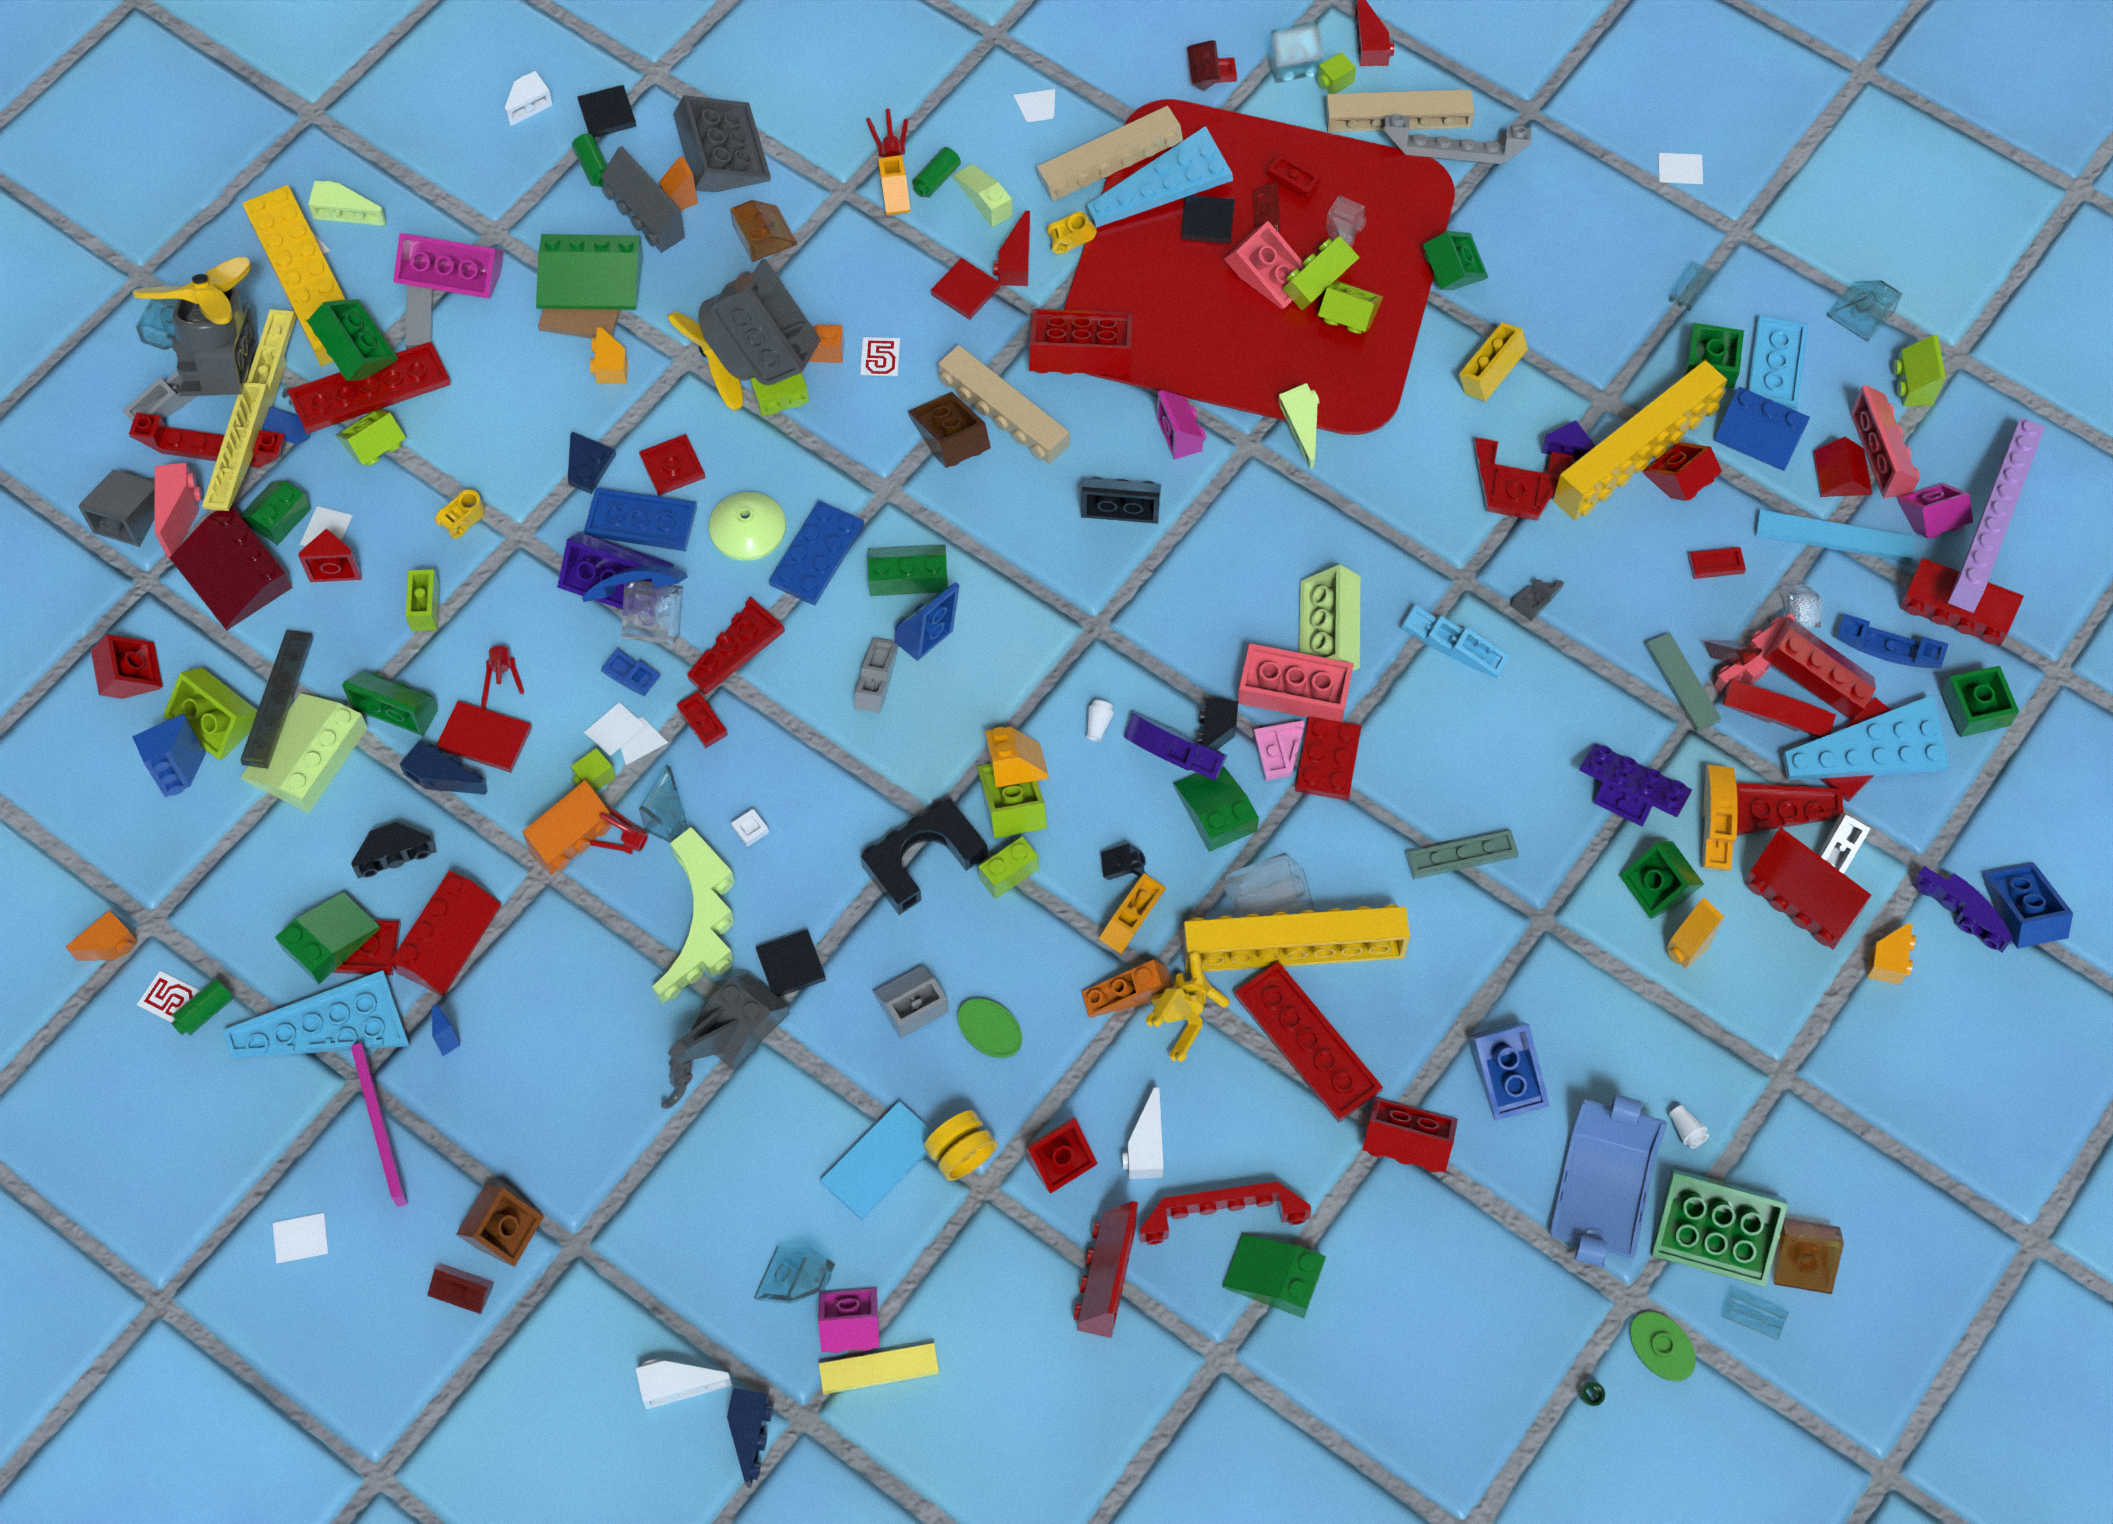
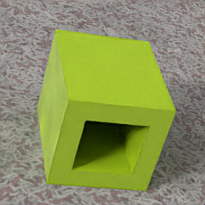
M1340 52L1319 65L1318 84L1322 89H1326L1329 94H1335L1354 83L1356 66L1343 52Z
M597 748L570 766L574 776L571 778L573 784L577 787L586 780L595 793L616 778L612 765Z

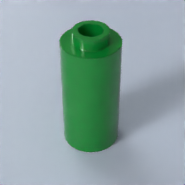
M582 134L574 139L572 148L590 184L602 187L601 175L608 164L594 136Z
M943 147L912 180L915 193L921 197H931L960 166L961 160L958 154L949 147Z
M215 978L171 1015L174 1019L171 1024L181 1035L187 1033L191 1036L234 998Z

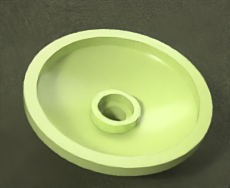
M745 491L726 497L714 508L709 519V534L714 546L722 554L742 561L760 559L773 552L782 542L786 531L785 515L780 505L771 497L759 492ZM749 515L746 519L742 518V516Z

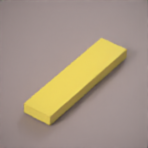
M934 1343L819 1363L823 1394L939 1374Z

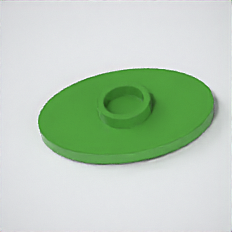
M971 999L960 1007L958 1012L959 1028L965 1039L976 1050L994 1058H1009L1020 1050L1022 1045L1020 1026L1012 1014L1004 1007L987 999Z
M1655 1312L1641 1313L1633 1320L1630 1328V1339L1640 1361L1652 1373L1662 1379L1679 1382L1689 1378L1695 1369L1696 1357L1694 1348L1685 1332L1674 1321Z

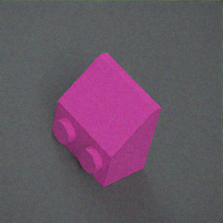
M1164 390L1158 391L1157 421L1173 459L1203 451V441L1206 440V434L1202 425L1198 426L1197 413L1194 406L1189 405L1185 396Z
M1940 483L1897 497L1898 503L1913 531L1925 536V538H1936L1942 532L1961 530L1964 528V525L1973 523L1970 494L1946 483Z
M877 1288L819 1292L818 1324L821 1352L840 1353L844 1350L858 1349L868 1351L873 1348H880Z

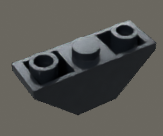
M395 822L371 830L351 864L358 879L362 877L368 878L376 875L379 871L401 867L405 862L414 859H425L437 851L429 835Z

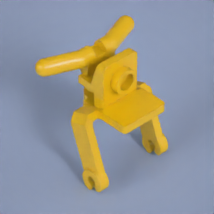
M1196 951L1189 954L1191 981H1188L1183 973L1177 974L1172 988H1167L1164 993L1152 996L1151 1002L1155 1008L1145 1019L1149 1027H1152L1153 1024L1155 1027H1159L1163 1021L1170 1023L1187 1019L1188 1025L1169 1053V1057L1173 1062L1176 1060L1182 1062L1186 1059L1187 1051L1201 1030L1203 1020L1200 1017V1013H1202L1204 1003H1206V996L1222 1008H1226L1230 1004L1229 999L1212 987L1209 981L1206 980L1201 968L1200 954Z

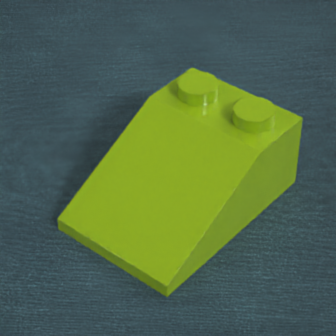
M990 764L977 766L978 777L994 839L1047 829L1045 803L1037 781L995 787Z

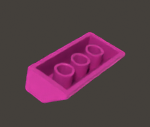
M399 233L393 282L490 299L501 275L504 250Z

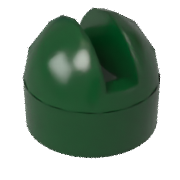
M1587 1382L1580 1388L1579 1396L1586 1405L1598 1406L1605 1399V1390L1597 1382ZM1587 1388L1589 1392L1592 1394V1396L1595 1398L1593 1401L1586 1392Z

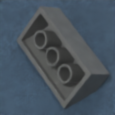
M622 146L619 147L601 175L603 183L602 192L608 200L612 199L616 203L617 209L623 216L627 215L630 218L631 224L637 231L641 230L645 234L649 245L652 247L656 246L662 253L685 238L680 208Z

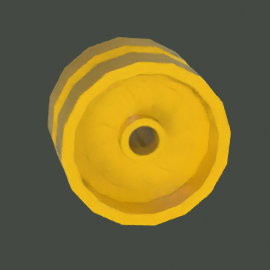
M973 1110L964 1111L947 1120L924 1143V1149L931 1159L940 1161L938 1169L948 1181L957 1180L981 1166L997 1149V1141L989 1131H981L983 1122Z

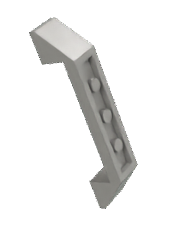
M1401 114L1385 115L1384 131L1405 155L1504 164L1531 145V129H1526L1523 126L1507 127L1504 144H1499L1495 141H1487L1485 143L1475 142L1472 139L1455 140L1445 136L1434 138L1426 137L1423 134L1408 135L1410 117H1404Z

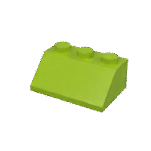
M201 667L180 672L163 716L170 720L184 714L202 747L218 760H222L250 733L258 710Z

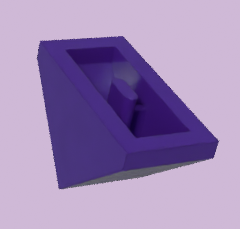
M1575 420L1547 434L1541 453L1551 455V452L1574 455V460L1578 461L1596 446Z

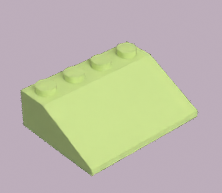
M300 693L242 774L241 779L309 813L368 729L362 714L341 703Z

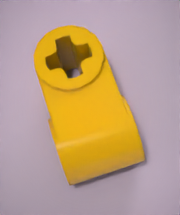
M1075 212L1066 218L1049 224L1046 229L1052 239V251L1056 254L1067 253L1077 246L1090 242L1097 233L1095 225L1083 212Z
M471 489L464 490L447 506L443 507L437 513L434 520L438 526H443L449 531V536L453 539H458L484 516L485 507L476 491Z

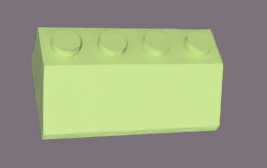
M1340 564L1300 581L1299 653L1354 663L1352 671L1360 669V575Z

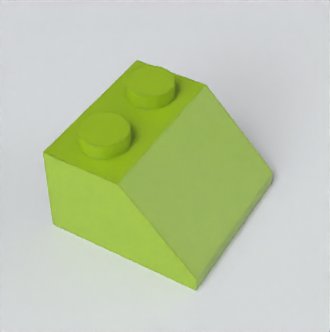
M1335 281L1326 289L1318 316L1323 317V321L1328 324L1338 325L1340 323L1348 326L1347 330L1361 334L1362 331L1366 332L1370 328L1383 296Z
M1932 335L1902 349L1898 359L1894 360L1893 372L1894 375L1898 376L1899 381L1897 384V394L1901 396L1903 406L1933 405L1941 390L1946 375L1938 335Z
M382 409L370 412L335 435L353 459L363 466L365 464L370 466L380 460L379 455L386 451L392 452L402 445L400 442L406 439L391 413Z

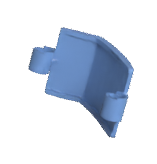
M1615 1095L1611 1106L1586 1099L1582 1100L1569 1143L1550 1230L1551 1237L1577 1244L1576 1261L1604 1268L1606 1252L1628 1258H1634L1636 1255L1655 1159L1667 1126V1121L1640 1114L1642 1104L1639 1100Z

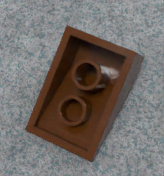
M953 392L908 411L909 417L933 455L945 468L956 466L961 461L978 456L982 452L991 449L985 422Z

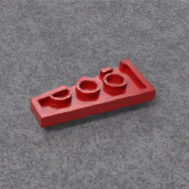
M751 597L745 602L746 607L740 614L736 613L732 618V624L724 633L721 632L715 639L716 644L711 650L705 651L687 674L689 681L704 695L708 694L785 632L784 626Z
M1736 783L1737 836L1779 829L1780 827L1785 828L1837 819L1841 813L1844 814L1842 789Z

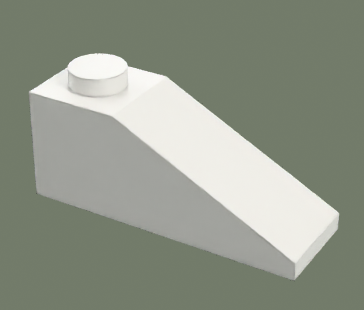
M1841 813L1829 833L1819 856L1844 874L1870 828Z
M1153 1088L1129 1139L1127 1152L1122 1153L1123 1170H1128L1129 1179L1163 1178L1159 1088Z
M654 1359L642 1363V1367L635 1368L642 1400L646 1409L732 1386L728 1372L675 1362H659V1360Z

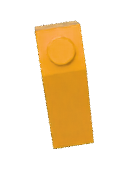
M1143 873L1109 921L1099 940L1122 954L1164 893L1166 887Z
M1705 897L1699 901L1670 939L1666 948L1670 958L1675 963L1681 964L1685 969L1709 949L1724 919V916Z

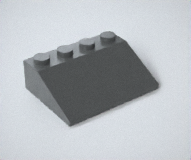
M683 95L673 116L686 162L693 173L696 190L720 192L771 180L749 103Z

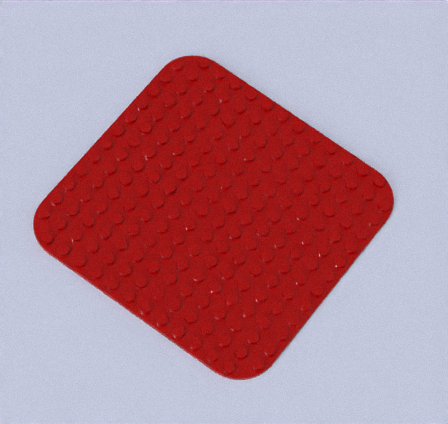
M1157 100L1138 108L1131 114L1125 125L1168 106L1181 126L1183 141L1206 126L1233 174V181L1198 192L1192 196L1235 199L1231 244L1182 240L1186 197L1097 227L1096 236L1090 242L1085 243L1064 310L1133 312L1130 375L1117 377L1111 374L1094 375V377L1154 391L1164 390L1185 396L1188 399L1286 421L1278 404L1279 395L1307 383L1310 391L1315 390L1320 402L1317 404V429L1344 435H1361L1378 430L1387 424L1395 415L1401 401L1434 278V271L1426 260V251L1423 244L1446 232L1454 203L1455 188L1448 171L1431 157L1405 155L1400 148L1183 100ZM1173 147L1164 149L1151 157L1134 163L1130 167L1111 174L1106 179L1102 194ZM1280 153L1321 176L1320 183L1308 198L1266 175L1267 168ZM1267 221L1271 223L1303 262L1313 253L1317 257L1321 253L1318 248L1330 238L1333 242L1340 235L1360 258L1335 281L1383 296V299L1370 328L1366 332L1362 331L1361 334L1347 330L1348 326L1340 323L1338 325H1331L1324 322L1323 317L1318 316L1326 289L1303 310L1293 300L1284 309H1281L1243 281L1224 258L1254 229Z

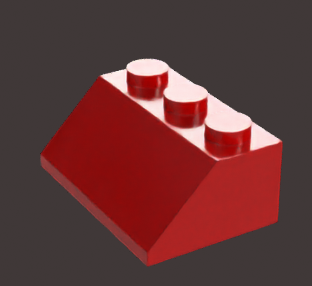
M1375 1097L1362 1150L1375 1157L1385 1156L1395 1159L1404 1165L1414 1164L1422 1166L1430 1172L1440 1171L1446 1173L1458 1119Z

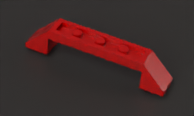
M143 413L135 414L129 431L130 437L161 454L217 461L225 436L166 427L161 416ZM259 430L252 451L254 455L249 466L260 468L279 458L285 434Z
M1279 1182L1164 1197L1140 1228L1139 1240L1140 1243L1147 1242L1148 1245L1163 1243L1169 1237L1167 1220L1169 1216H1172V1219H1182L1188 1217L1191 1213L1200 1212L1201 1215H1210L1216 1213L1219 1209L1226 1208L1229 1211H1239L1247 1205L1256 1204L1257 1207H1267L1277 1201L1281 1223L1289 1222L1290 1225H1299L1310 1219L1312 1210L1309 1203Z

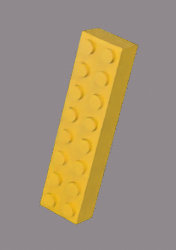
M285 185L243 202L242 205L292 310L295 312L296 318L320 367L333 362V359L327 354L325 347L314 334L307 320L323 302L345 300L289 186Z
M1704 360L1561 473L1553 502L1574 521L1582 515L1584 517L1587 516L1594 509L1595 504L1600 500L1602 502L1606 501L1615 488L1625 486L1635 472L1641 473L1648 466L1649 461L1654 457L1656 459L1660 458L1669 445L1672 443L1675 445L1680 442L1689 429L1695 430L1701 424L1704 417L1715 414L1720 408L1719 401L1725 394L1724 387L1727 379Z
M1394 904L1376 909L1362 906L1355 910L1346 911L1340 908H1333L1327 912L1316 913L1313 910H1305L1299 914L1277 912L1272 916L1249 914L1243 918L1221 916L1213 920H1205L1198 917L1184 921L1182 944L1185 973H1191L1189 954L1193 951L1200 954L1202 972L1269 968L1278 961L1283 967L1403 959L1406 955L1410 933L1406 907H1398V905Z

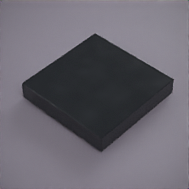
M624 85L577 96L588 134L593 135L594 138L637 127Z
M1187 196L1185 200L1182 240L1231 244L1235 199Z
M808 929L755 947L770 990L777 997L826 981Z

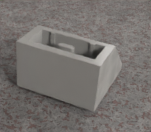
M923 966L873 991L900 1038L949 1012L946 996L935 978Z

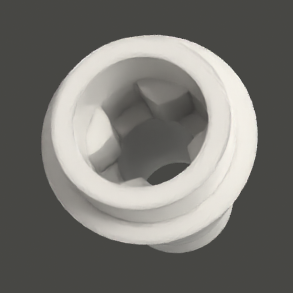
M1094 700L1092 702V705L1088 708L1086 738L1098 742L1102 741V737L1114 715L1112 704L1101 700Z
M1683 1105L1676 1107L1670 1112L1669 1116L1672 1118L1684 1145L1694 1149L1708 1139L1707 1127L1690 1114Z

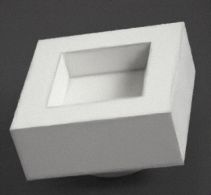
M754 809L731 823L732 829L746 847L769 833L768 827Z

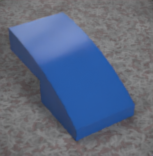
M618 648L601 667V672L642 696L649 692L661 676L642 661L636 662Z

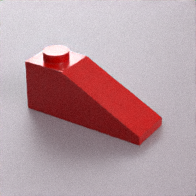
M1356 0L1355 17L1360 66H1388L1390 56H1394V41H1390L1389 31L1366 0Z
M1030 211L1023 213L1000 248L999 261H994L993 273L994 276H998L1000 286H1028Z

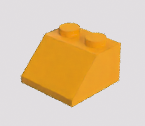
M1012 726L997 727L985 731L988 758L995 787L1049 779L1040 743Z

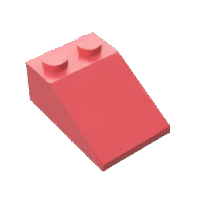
M1269 221L1254 229L1224 258L1243 281L1281 309H1284L1292 301L1282 289L1289 283L1286 278L1296 268L1299 271L1305 268L1302 264L1303 261Z
M186 463L155 466V535L168 559L182 544L199 512V501H203L202 488L197 486L195 473L190 472Z

